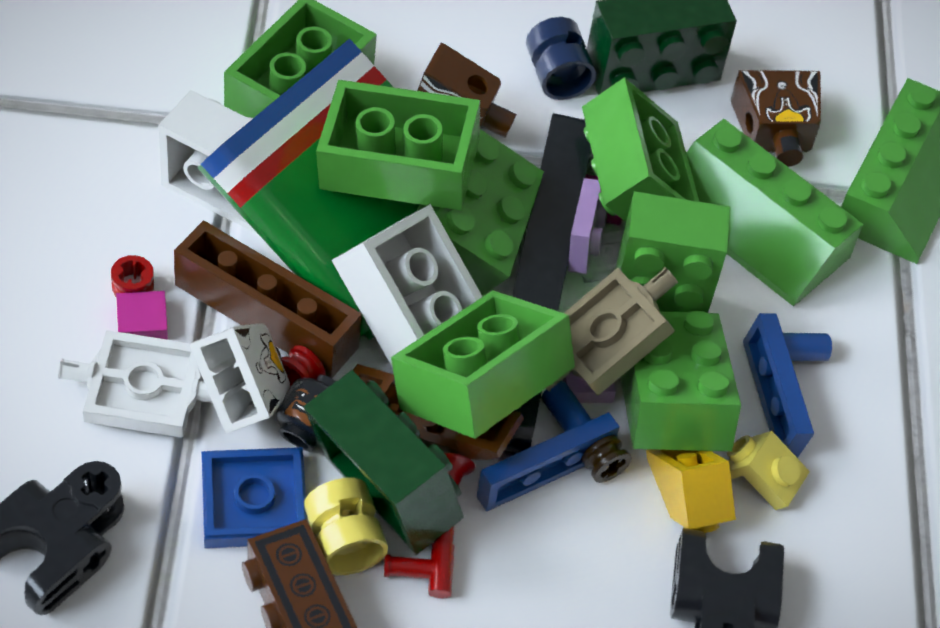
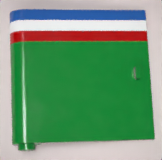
M349 38L219 146L199 165L198 169L294 274L360 312L331 260L396 222L417 212L419 204L319 189L316 150L338 80L393 87ZM362 315L360 337L364 335L370 341L375 336Z

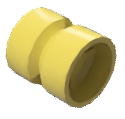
M358 478L331 480L318 486L308 494L304 500L306 515L333 575L359 573L383 560L388 553V544L381 523L375 517L376 509L368 485L364 480Z

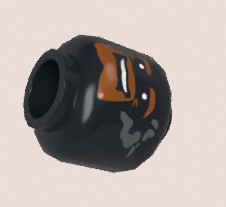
M319 374L316 379L302 377L293 382L284 400L276 410V420L281 426L279 433L284 439L296 447H303V450L309 452L313 451L315 447L321 448L303 406L335 383L334 379Z

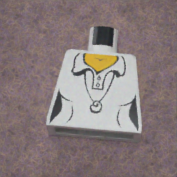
M264 323L234 326L189 344L225 433L273 416L290 389V381L280 360V351L274 345L269 330Z

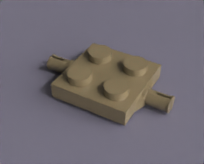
M617 267L566 310L564 314L569 315L575 367L552 385L546 387V389L550 392L554 386L572 372L574 376L584 379L598 396L675 332L660 313L659 306L656 303L660 297L679 283L671 272L664 267L662 271L642 286L640 283L629 280Z

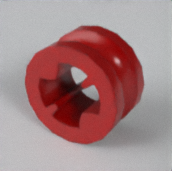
M127 255L114 262L111 267V287L115 297L116 293L154 291V268L150 261L138 255ZM133 275L135 280L137 276H141V281L132 283V279H129L126 283L124 282V277Z
M295 345L290 349L289 357L284 356L280 359L290 381V387L296 379L302 377L316 379L319 374L326 375L325 368L319 358L304 346Z

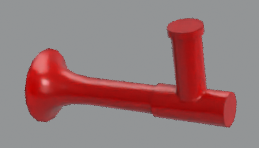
M444 453L453 467L448 474L459 487L462 477L474 472L476 468L475 462L460 454ZM455 525L434 541L431 548V559L396 557L386 554L384 577L397 576L429 579L428 594L431 597H450L452 594L455 546L453 545Z

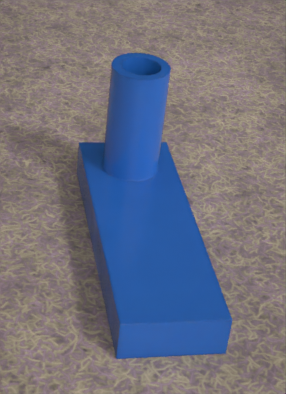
M759 313L743 339V345L769 431L772 430L798 458L813 437L814 431L792 361H828L832 353L831 337L828 333H783L777 313Z
M560 381L550 392L546 389L541 399L564 432L480 471L476 497L485 511L488 512L585 467L581 458L593 443L606 436H618L620 426L610 412L591 419L564 381Z

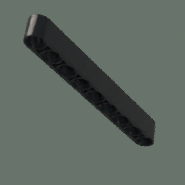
M552 113L540 167L544 173L530 213L512 297L558 311L569 261L571 231L583 180L586 176L591 145L584 134V127H586L585 119ZM542 391L524 403L519 409L514 410L521 412L524 420L504 451L519 453L531 447Z

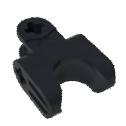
M91 461L80 465L51 491L38 480L27 481L0 503V559L10 552L20 549H33L45 556L37 569L30 573L25 582L24 590L25 604L38 615H47L54 611L89 580L109 558L112 545L102 535L111 527L117 525L122 518L124 501L121 494L120 474L114 466L106 462Z
M683 528L675 550L670 618L695 622L694 628H778L782 605L784 545L767 541L761 542L759 555L753 561L752 568L745 573L733 574L724 572L712 563L706 551L707 537L705 532Z

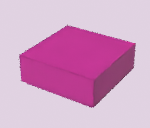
M165 291L116 293L118 332L168 340Z

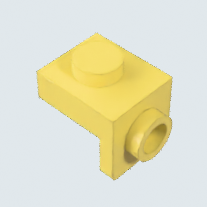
M772 430L753 437L745 435L733 444L732 451L727 452L731 479L744 476L775 510L789 506L810 472Z

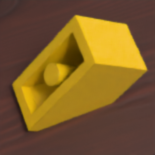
M646 450L647 461L671 519L685 528L701 530L705 533L717 530L719 523L736 520L728 460L712 451Z

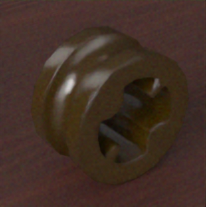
M616 435L599 439L582 455V463L586 468L592 469L591 476L597 483L607 482L615 478L632 461L629 451L621 449L622 442Z

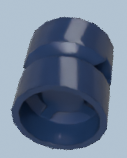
M551 17L539 22L530 30L526 36L525 44L532 63L536 68L535 71L541 88L546 96L556 100L571 99L581 95L595 82L596 71L577 22L568 17Z

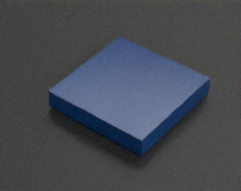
M303 447L201 451L204 549L247 547L249 538L307 519L304 508L306 490Z

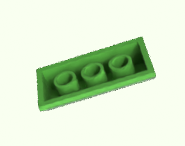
M907 77L850 185L841 208L863 223L858 239L915 264L918 263L940 218V91Z
M722 119L696 139L686 152L699 202L730 206L727 255L793 307L850 259L863 223L727 120Z

